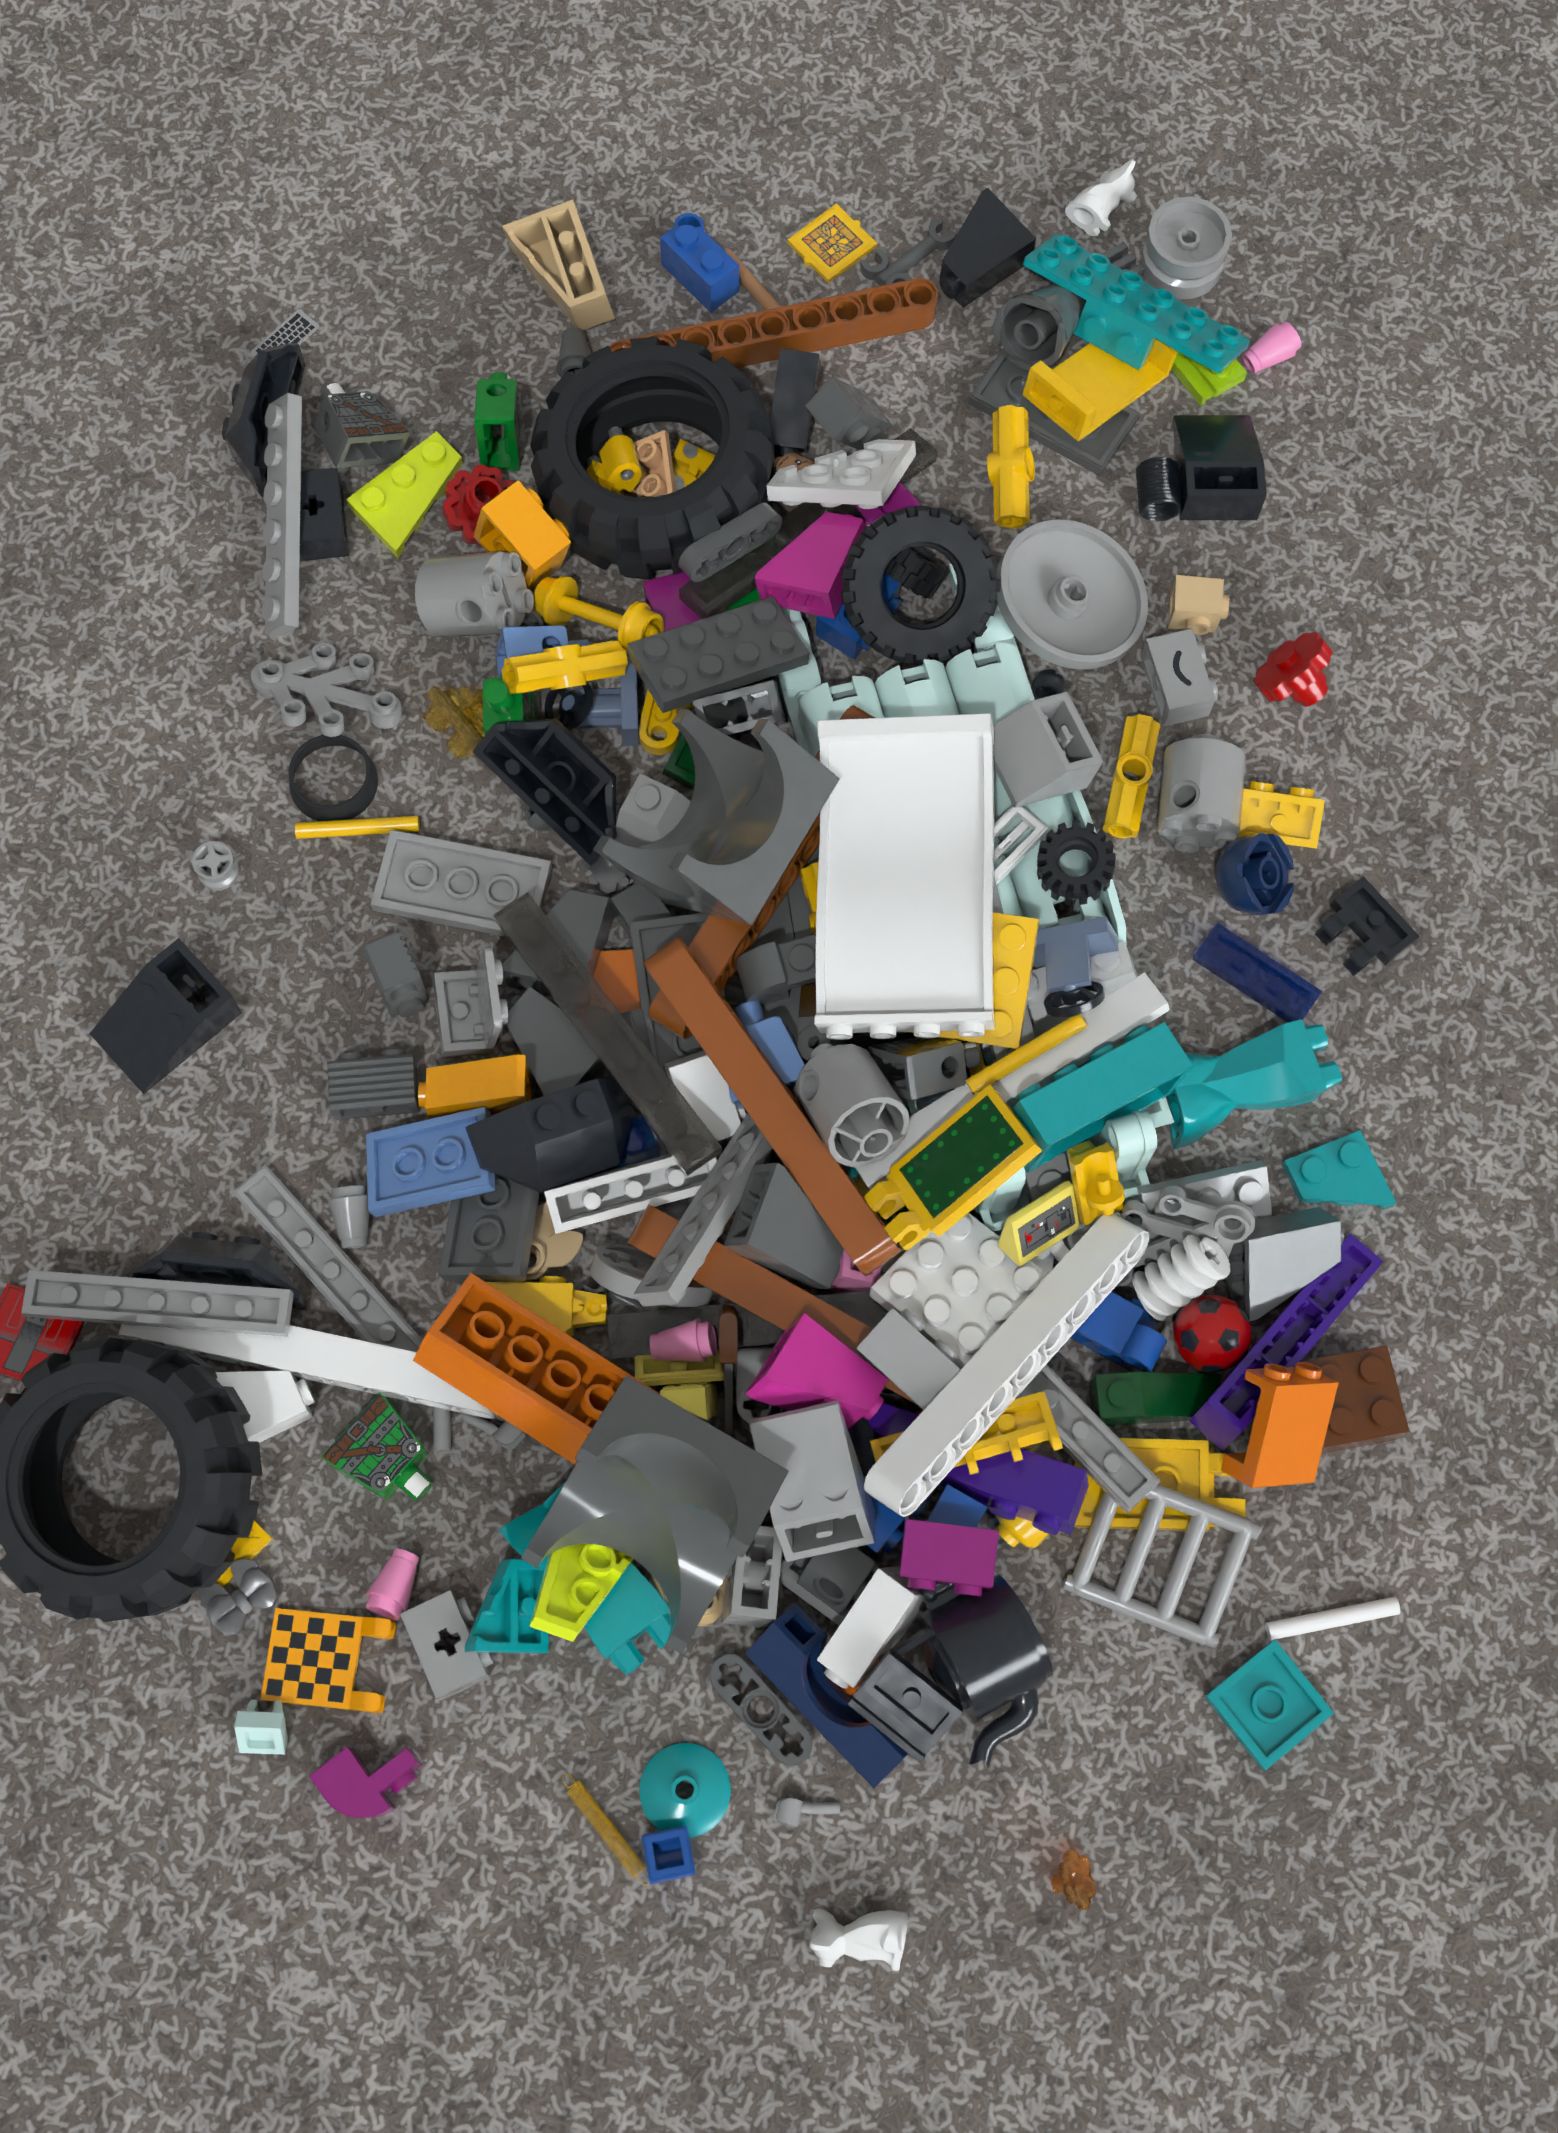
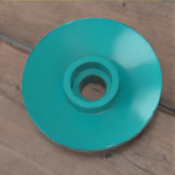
M692 1743L674 1744L654 1755L643 1771L639 1786L641 1806L648 1820L660 1831L687 1826L689 1838L700 1836L718 1824L727 1810L731 1794L730 1779L721 1760L707 1748ZM681 1781H689L694 1787L693 1795L688 1799H681L676 1794V1786Z

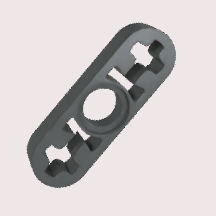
M760 503L744 512L741 516L721 526L720 530L710 533L691 544L682 553L678 562L679 568L693 582H701L772 539L781 528L782 517L768 503Z
M726 1654L716 1659L710 1669V1682L718 1695L777 1761L786 1766H797L803 1763L809 1757L812 1750V1738L808 1730L743 1658L734 1654ZM724 1664L729 1668L737 1664L741 1668L738 1678L746 1688L751 1680L759 1687L747 1693L740 1706L732 1700L733 1697L740 1694L739 1691L730 1683L723 1687L718 1682L722 1677L719 1668ZM760 1696L768 1698L774 1706L773 1717L763 1724L753 1722L747 1713L749 1702ZM782 1714L789 1720V1723L782 1726L785 1732L791 1737L797 1733L803 1737L799 1745L803 1753L798 1757L792 1752L785 1757L780 1752L784 1743L776 1733H774L771 1740H768L763 1735V1732L777 1724Z

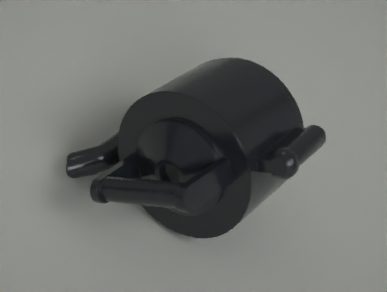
M998 1574L994 1576L993 1588H982L981 1596L954 1593V1584L936 1582L935 1591L919 1589L928 1610L920 1613L917 1617L921 1631L891 1648L902 1656L924 1642L926 1666L935 1684L963 1706V1711L973 1721H977L1011 1702L1010 1708L1003 1715L988 1724L974 1742L969 1764L983 1761L987 1768H989L993 1752L999 1743L1019 1734L1031 1725L1038 1713L1039 1699L1036 1687L1045 1683L1046 1679L1053 1675L1048 1652L1031 1617L1011 1586ZM886 1652L883 1653V1654L878 1658L879 1661H880L881 1658L886 1654Z

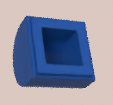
M687 1826L641 1835L650 1885L696 1875Z

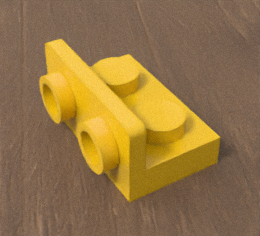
M1250 781L1249 789H1243L1241 826L1238 837L1265 832V834L1278 835L1287 845L1317 849L1325 800L1314 798L1315 790L1290 786L1289 794L1273 792L1275 784Z

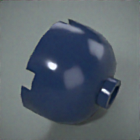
M1262 832L1236 838L1222 850L1217 862L1216 883L1223 900L1231 908L1246 915L1257 916L1282 911L1288 905L1294 890V883H1288V870L1294 869L1293 859L1287 845L1278 835Z

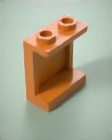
M1297 1362L1295 1367H1284L1268 1363L1265 1364L1263 1369H1247L1244 1379L1259 1386L1261 1389L1247 1452L1224 1454L1221 1471L1251 1488L1314 1483L1339 1382L1323 1375L1322 1368L1306 1362Z

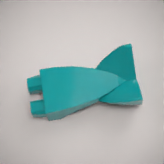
M1302 1019L1282 1024L1235 1047L1222 1056L1185 1052L1193 1067L1168 1095V1105L1174 1123L1169 1124L1173 1150L1186 1147L1200 1140L1222 1123L1234 1109L1266 1110L1297 1106L1313 1102L1323 1092L1338 1085L1342 1081L1338 1064L1334 1061L1318 1064L1314 1053L1322 1051L1328 1046V1037L1324 1026H1304Z
M566 1482L543 1504L499 1529L505 1540L522 1556ZM549 1556L538 1566L542 1570H545ZM630 1563L584 1627L606 1661L610 1659L620 1671L628 1676L646 1662L632 1643L644 1632H648L660 1650L667 1646L665 1644L671 1629L670 1608L651 1583Z

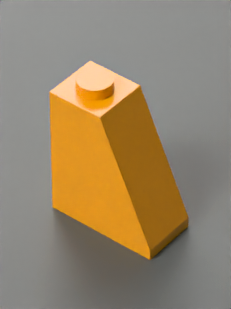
M511 1055L426 1068V1082H419L418 1086L419 1107H425L429 1119L480 1107H486L492 1115L532 1100V1078L526 1055Z

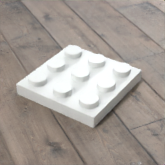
M967 1213L940 1237L930 1231L926 1237L907 1250L871 1287L869 1296L888 1311L892 1308L899 1314L905 1308L925 1325V1328L920 1333L933 1345L938 1339L943 1341L959 1356L954 1364L962 1369L1048 1274L1031 1261L1022 1266L1014 1263L998 1247L1000 1237L970 1213Z

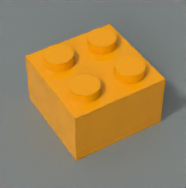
M519 480L481 508L474 532V538L486 552H515L519 555L526 586L531 592L542 579L551 577L561 569L571 544L569 533L565 526L557 519L552 520L544 511L543 503L537 493L531 488L526 489Z

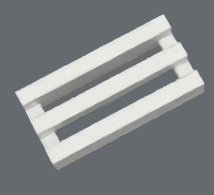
M1012 805L994 824L995 840L1017 817L1023 820L994 849V864L1030 827L1034 829L994 871L996 885L1040 842L1048 831V827L1022 806L1014 808Z

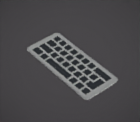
M298 309L252 349L251 353L256 356L260 350L288 343L300 345L319 328V325L302 310Z

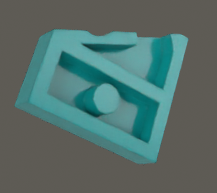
M1361 1130L1284 1160L1281 1164L1299 1202L1315 1204L1332 1202L1341 1206H1354L1355 1204L1379 1206L1380 1209H1389L1397 1203Z

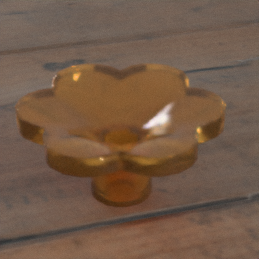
M1069 1849L1064 1853V1861L1059 1864V1874L1052 1876L1051 1885L1055 1893H1064L1066 1900L1070 1904L1075 1903L1079 1910H1088L1091 1906V1898L1096 1895V1883L1091 1876V1864L1086 1856H1079L1075 1849Z

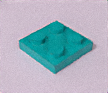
M1275 1639L1270 1641L1203 1696L1261 1771H1266L1334 1714L1332 1709Z

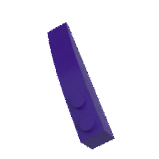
M1349 1234L1341 1244V1261L1298 1292L1249 1349L1244 1358L1231 1370L1197 1410L1189 1422L1223 1451L1246 1428L1256 1414L1261 1389L1259 1386L1244 1379L1246 1370L1263 1369L1265 1364L1268 1363L1284 1367H1295V1364L1301 1362L1384 1261L1352 1234Z
M883 1403L875 1415L869 1420L866 1419V1421L878 1437L882 1438L905 1431L919 1415ZM1021 1448L1023 1457L1021 1461L1014 1462L1011 1451L976 1461L979 1473L970 1475L967 1464L954 1467L939 1483L943 1487H946L948 1484L977 1502L990 1507V1512L998 1517L1014 1520L1017 1516L1031 1521L1036 1529L1052 1535H1057L1059 1531L1071 1535L1089 1486L1087 1470Z

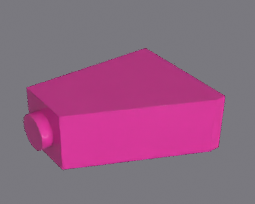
M826 511L757 571L754 579L760 600L773 596L781 608L835 619L842 604V568L845 566L846 555L851 545L855 543L860 536L859 534L865 529L864 520L850 514L842 515Z
M804 1313L782 1333L745 1394L754 1400L790 1411L838 1400L846 1426L850 1428L862 1417L867 1420L871 1419L884 1402V1398L880 1396V1393L886 1385L888 1378Z

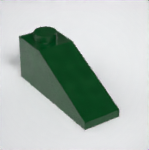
M1164 1372L1098 1374L1089 1383L1091 1410L1106 1426L1189 1421L1220 1385L1219 1374Z

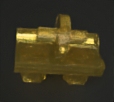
M433 686L426 694L432 703L424 713L423 719L431 728L438 732H444L451 724L456 729V732L446 742L447 748L455 757L467 759L474 754L473 750L485 736L483 730V689L471 692L467 686H463L458 691L454 688L441 691L438 686Z

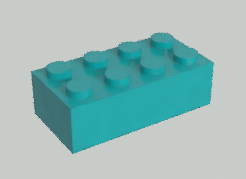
M1165 1022L1152 1029L1148 1025H1143L1126 1036V1043L1114 1049L1112 1044H1108L1089 1057L1091 1062L1078 1068L1075 1063L1056 1073L1053 1076L1054 1082L1042 1088L1039 1083H1036L1017 1095L1018 1103L1010 1108L1043 1150L1024 1166L1027 1173L1067 1152V1150L1098 1135L1102 1132L1107 1120L1129 1115L1136 1110L1141 1111L1167 1097L1193 1067V1064Z

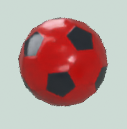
M1208 1294L1194 1298L1177 1313L1173 1324L1174 1343L1181 1357L1187 1364L1198 1370L1211 1373L1227 1370L1237 1365L1247 1354L1252 1340L1251 1324L1246 1313L1238 1303L1219 1295Z

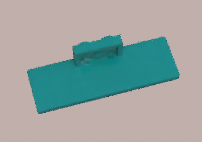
M1055 234L1025 256L1023 262L1025 267L1087 300L1074 334L1138 370L1145 365L1155 339L1217 373H1221L1247 349L1250 340L1242 336L1237 328L1218 323L1209 318L1204 310L1198 307H1189L1178 301L1171 292L1149 285L1135 272L1124 271L1111 264L1106 256L1089 252L1078 246V243L1069 236Z

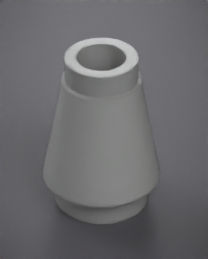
M354 1185L331 1189L332 1199L328 1200L339 1241H341V1249L367 1247L370 1212L368 1211L366 1186Z

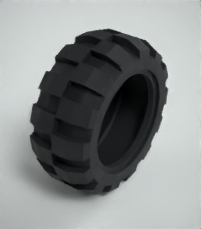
M657 336L630 339V348L613 353L608 345L584 357L582 363L583 370L576 376L567 371L550 391L546 399L548 409L540 410L535 421L530 443L534 456L531 469L538 494L543 503V509L552 520L557 519L565 526L569 533V540L571 541L574 553L605 571L611 563L618 565L619 573L624 577L646 580L653 579V571L672 570L673 575L683 573L678 565L682 553L694 542L720 530L721 526L741 516L749 509L760 503H768L766 486L775 475L771 423L763 399L751 389V381L724 357L713 362L711 352L702 345L678 339L675 347L663 346ZM651 422H676L702 431L719 446L714 460L700 477L686 487L662 496L638 498L620 495L602 487L586 473L588 468L587 460L589 457L599 454L600 450L610 439L609 430L616 426L624 432L632 427Z
M109 1337L79 1342L68 1354L52 1353L24 1374L21 1381L26 1388L20 1394L6 1393L0 1403V1544L7 1555L0 1560V1568L24 1594L38 1592L41 1594L40 1600L46 1609L77 1620L84 1618H98L103 1622L159 1615L188 1603L193 1592L199 1588L211 1587L231 1566L235 1558V1553L231 1551V1548L237 1538L249 1537L259 1507L258 1501L249 1499L252 1476L263 1475L259 1442L248 1441L243 1426L250 1421V1414L234 1387L222 1386L216 1380L217 1374L213 1366L189 1351L175 1350L166 1347L161 1342ZM124 1397H131L152 1410L168 1429L178 1454L180 1485L175 1507L160 1534L141 1552L131 1558L120 1561L94 1549L80 1536L73 1526L64 1504L62 1471L71 1441L83 1423L108 1403Z

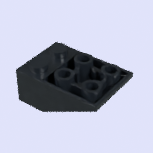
M1174 415L1175 459L1179 465L1182 509L1179 513L1180 520H1257L1267 493L1264 460L1251 416Z
M178 938L143 967L89 1034L136 1087L145 1094L241 1015L242 1012L232 995Z

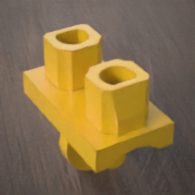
M1084 1141L1067 1150L1078 1217L1083 1225L1091 1224L1095 1218L1102 1214L1109 1216L1121 1211L1125 1192L1122 1184L1119 1183L1115 1153L1110 1144L1107 1142L1095 1147L1090 1141Z

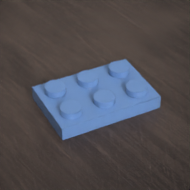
M480 1107L367 1133L368 1211L374 1217L495 1191V1173L480 1169L465 1129L468 1125L492 1116L491 1112L486 1107Z

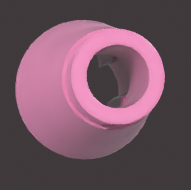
M1286 321L1280 325L1275 323L1242 354V361L1250 373L1255 374L1258 371L1295 357L1296 351L1301 348V340L1297 331L1290 323Z
M700 1318L657 1334H651L649 1338L650 1352L654 1361L706 1362L707 1357L716 1356L717 1338L713 1323L711 1321L702 1322Z
M394 1549L392 1556L388 1559L366 1593V1596L369 1598L366 1608L384 1618L399 1620L400 1614L409 1608L419 1557L403 1549Z

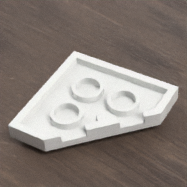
M877 439L863 443V450L856 451L849 456L846 455L844 450L814 458L815 464L806 466L797 471L795 465L780 468L766 486L768 501H782L783 504L790 506L799 505L803 502L820 503L823 507L851 504L858 505L862 509H873L883 506L916 456L915 441Z

